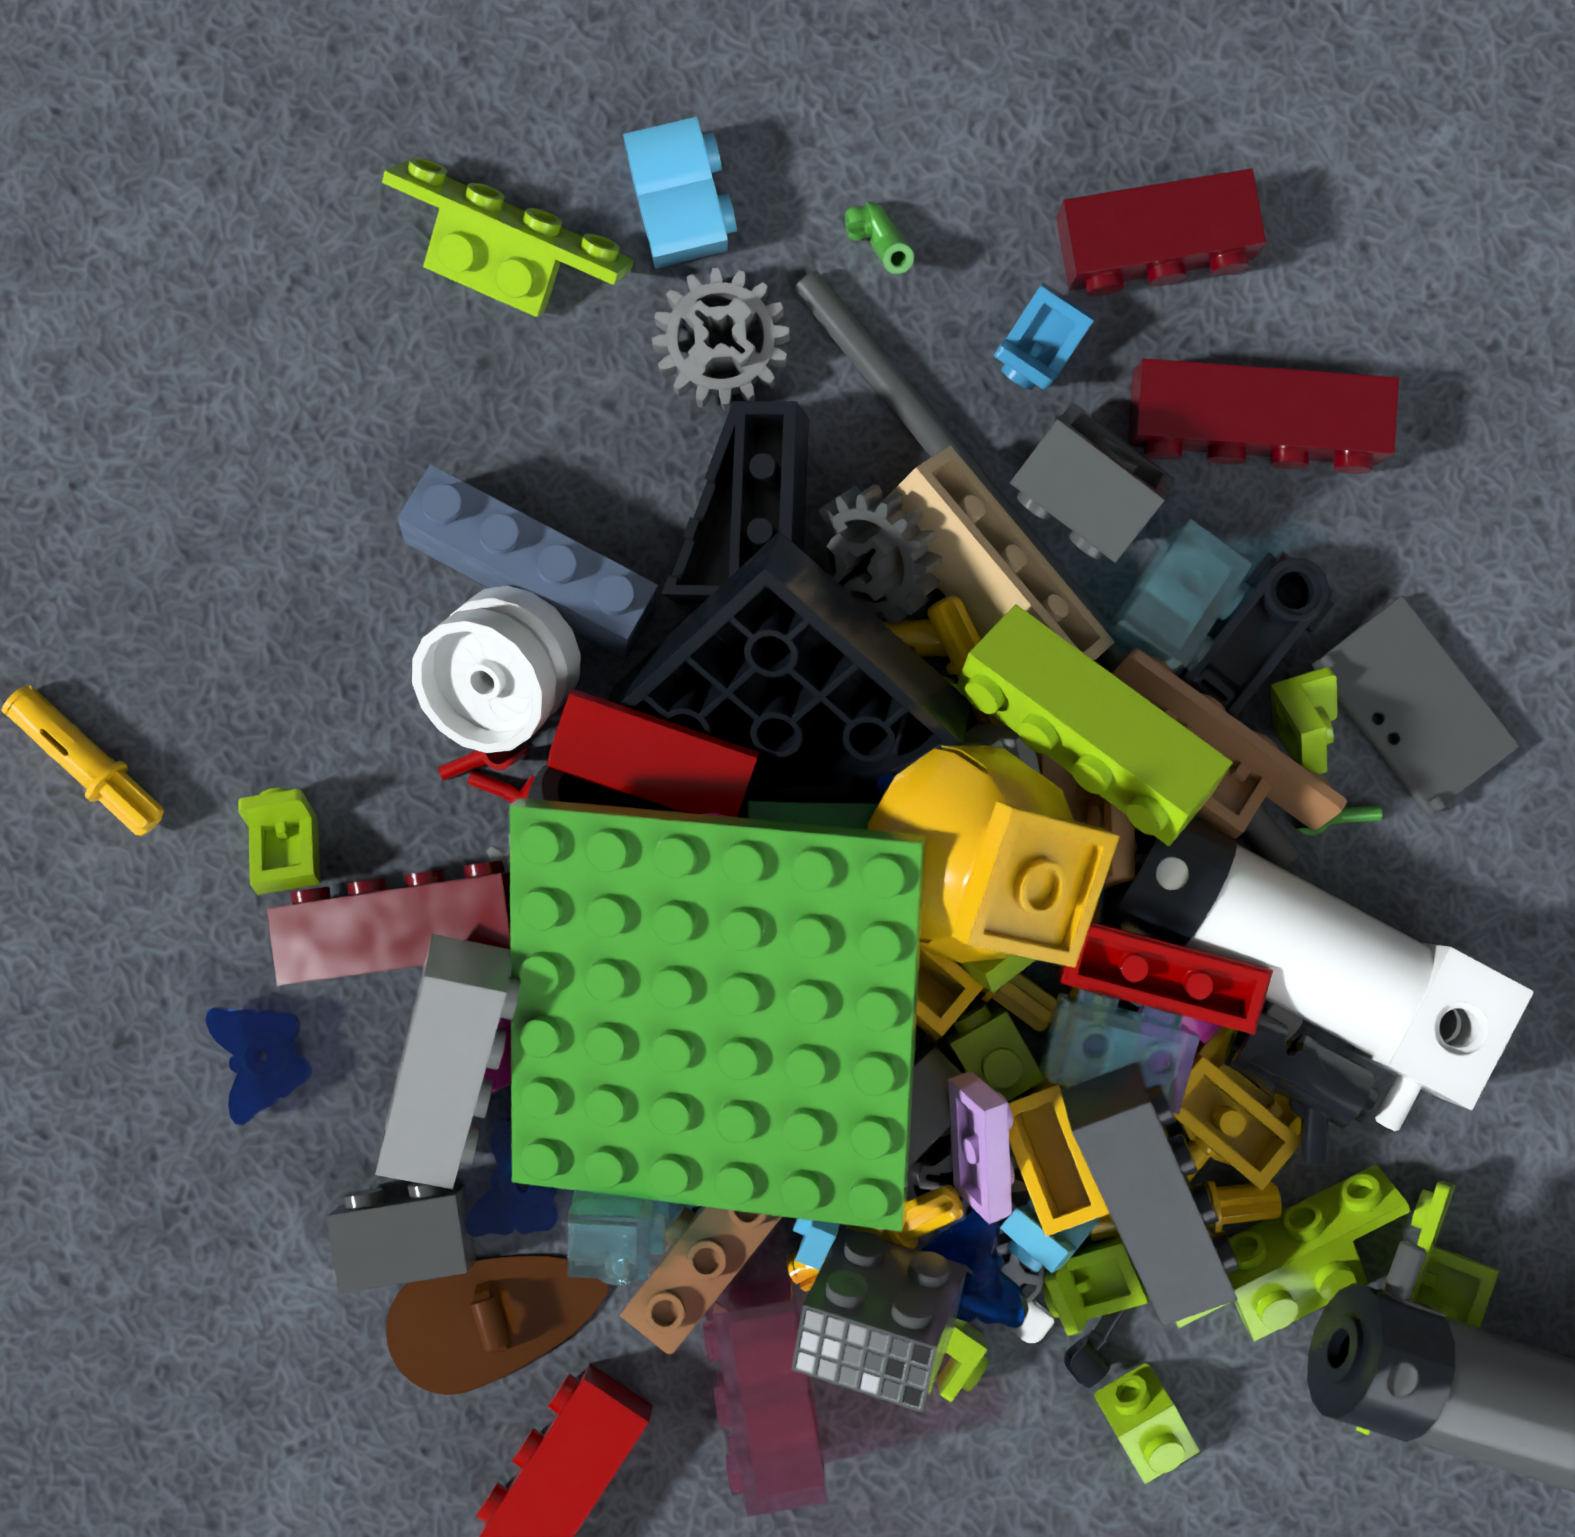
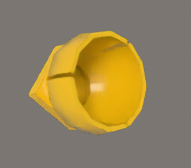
M987 745L942 746V750L936 748L931 750L894 777L869 820L867 827L868 830L926 835L921 948L935 956L961 963L1003 959L1013 954L1074 968L1076 967L1120 837L1102 828L1075 822L1062 789L1006 749Z

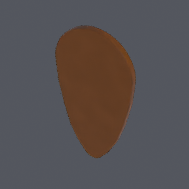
M512 1255L476 1259V1263L468 1273L409 1282L403 1286L393 1300L387 1317L386 1338L389 1352L400 1372L418 1387L443 1395L466 1393L511 1374L572 1336L594 1314L609 1291V1279L605 1272L598 1267L576 1259L558 1256Z

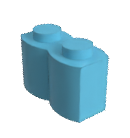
M693 117L623 134L629 167L655 269L728 252L727 234L737 232V226L729 194L717 196L712 178V173L722 171L714 133L702 135L698 117Z

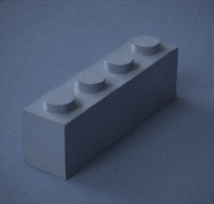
M431 464L397 517L405 544L488 588L511 586L535 593L558 610L573 630V633L624 660H627L656 608L658 584Z

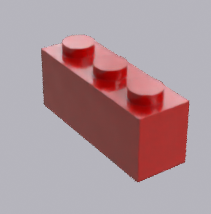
M589 1363L579 1379L569 1373L547 1406L556 1415L545 1432L541 1433L533 1427L514 1455L511 1462L520 1467L508 1488L497 1482L479 1508L475 1517L483 1521L484 1524L478 1537H574L648 1425L653 1405L591 1363Z

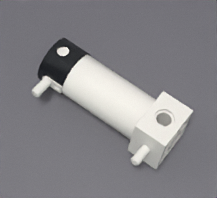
M1194 817L1170 846H1167L1154 835H1149L1142 831L1136 835L1135 839L1138 843V849L1135 853V877L1130 881L1110 888L1103 911L1104 917L1119 924L1122 930L1272 969L1273 973L1266 994V1000L1355 1047L1354 1054L1396 1076L1375 1116L1376 1122L1393 1131L1400 1130L1420 1090L1473 1110L1534 991L1452 947L1422 943L1237 845V842L1231 837Z

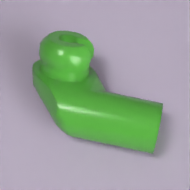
M866 201L865 206H851L845 212V226L847 235L851 240L861 241L869 238L872 249L887 271L892 274H902L911 268L914 261L913 250L882 205Z

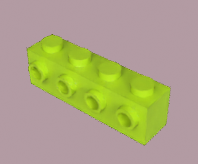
M1017 604L968 653L956 686L958 690L966 695L975 708L983 713L995 716L1019 734V737L1026 746L1037 753L1047 755L1070 772L1082 788L1102 796L1126 814L1130 822L1138 830L1154 835L1167 846L1173 843L1212 796L1233 763Z

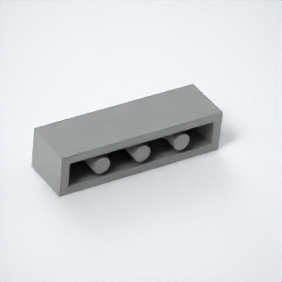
M432 934L383 1131L375 1175L453 1189L459 1164H472L479 1135V1126L470 1124L473 1116L485 1118L493 1079L484 1078L486 1068L497 1070L499 1068L505 1044L506 1030L498 1029L497 1026L500 1017L512 1020L520 989V979L509 977L511 964L510 949Z

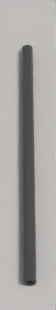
M814 270L806 275L794 287L793 292L929 456L933 457L951 445L1115 641L1113 645L1098 657L1100 662L1112 674L1114 669L1131 652L1132 649L819 272ZM1260 805L1243 834L1265 860L1284 869L1296 860L1301 852L1262 805Z

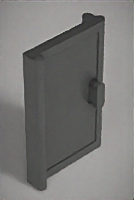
M1403 596L1389 599L1384 609L1311 664L1315 671L1325 667L1332 669L1337 677V700L1427 816L1443 809L1448 801L1520 747ZM1394 735H1396L1397 741L1394 745H1392L1395 740Z

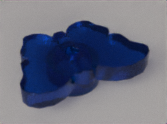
M215 1007L207 1012L205 1022L209 1033L220 1046L233 1055L229 1060V1067L231 1071L238 1073L230 1090L228 1102L230 1118L236 1125H244L250 1122L258 1113L275 1105L279 1098L290 1096L299 1086L310 1079L312 1075L311 1064L305 1057L297 1054L298 1046L294 1040L300 1032V1021L295 1014L271 1009L257 1012L251 1008L233 1010L225 1007ZM261 1051L267 1054L266 1062L262 1061L259 1057Z
M503 1118L494 1127L491 1138L492 1151L499 1167L491 1176L490 1182L494 1187L479 1198L470 1210L466 1222L468 1234L472 1237H480L487 1234L508 1235L515 1229L522 1235L537 1231H548L554 1227L559 1218V1209L553 1200L558 1188L529 1185V1189L523 1190L519 1187V1183L512 1182V1119Z
M973 1210L968 1216L955 1221L949 1229L941 1230L933 1240L929 1241L921 1249V1252L937 1253L947 1260L967 1265L972 1270L973 1274H970L968 1271L966 1272L956 1319L971 1322L977 1317L984 1324L1001 1323L1011 1328H1018L1027 1319L1029 1306L1025 1294L1018 1284L1002 1272L1004 1260L996 1249L1000 1236L999 1221L989 1224Z

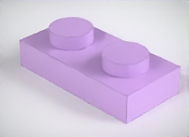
M972 1071L948 1079L953 1182L958 1194L985 1221L991 1224L1012 1215L1011 1185L1015 1181V1173L1010 1160L1009 1130L1013 1125V1117L1005 1097L1000 1092L990 1088Z

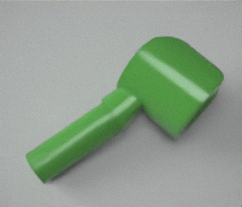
M1379 805L1344 807L1340 814L1317 830L1307 828H1295V830L1303 835L1313 836L1324 832L1329 825L1381 821L1382 809Z

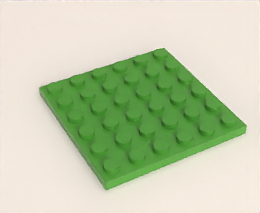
M518 798L510 805L511 978L520 979V989L515 1012L511 1020L512 1182L902 1232L906 1220L926 835Z

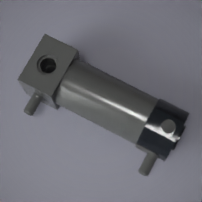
M1406 1240L1401 1241L1398 1245L1384 1289L1378 1290L1366 1285L1353 1283L1339 1290L1325 1306L1313 1332L1307 1368V1382L1311 1400L1321 1415L1401 1441L1409 1442L1412 1440L1575 1493V1359L1445 1316L1446 1314L1429 1304L1411 1299L1426 1251L1423 1247Z

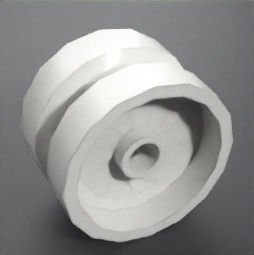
M511 586L487 588L481 590L462 604L447 619L422 638L412 658V684L421 709L440 732L459 745L485 753L510 751L531 738L545 723L546 719L567 701L571 688L574 689L579 681L581 654L573 630L554 606L531 591Z

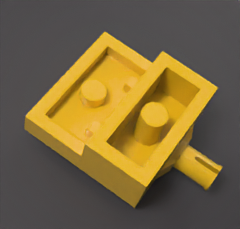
M1222 1026L1208 1044L1200 1042L1191 1053L1194 1056L1193 1060L1187 1067H1183L1164 1087V1092L1175 1119L1179 1122L1186 1137L1190 1139L1187 1145L1194 1159L1197 1171L1211 1157L1216 1161L1231 1165L1252 1184L1263 1190L1300 1146V1137L1298 1135L1301 1133V1118L1290 1110L1288 1105L1289 1099L1275 1093L1273 1098H1270L1238 1071L1224 1064L1225 1053L1235 1029ZM1197 1173L1189 1175V1181H1191Z

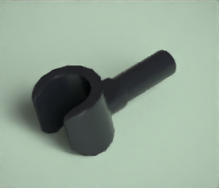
M1127 1309L1103 1315L1094 1330H1091L1087 1337L1079 1339L1065 1352V1366L1078 1383L1091 1388L1100 1382L1110 1370L1109 1363L1098 1350L1107 1342L1108 1337Z

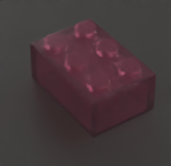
M789 1274L728 1284L715 1300L714 1306H711L706 1312L707 1321L703 1322V1333L709 1363L721 1361L722 1370L717 1371L718 1387L714 1388L720 1429L732 1427L733 1434L728 1435L729 1454H726V1467L731 1495H744L747 1517L828 1503L825 1458L811 1378L808 1375L791 1370L800 1324L794 1282Z

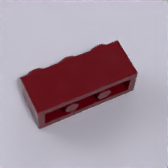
M1253 168L1064 199L1056 216L1068 291L1086 288L1087 296L1091 297L1116 293L1125 287L1124 282L1148 278L1150 286L1173 284L1187 277L1186 271L1209 267L1213 276L1234 274L1247 269L1249 261L1253 260L1266 244Z

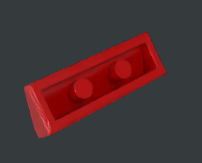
M571 688L549 752L547 765L565 773L682 813L704 814L717 812L727 817L737 818L759 752Z
M1091 921L1076 967L1059 965L1057 977L1062 984L1255 1035L1273 970Z

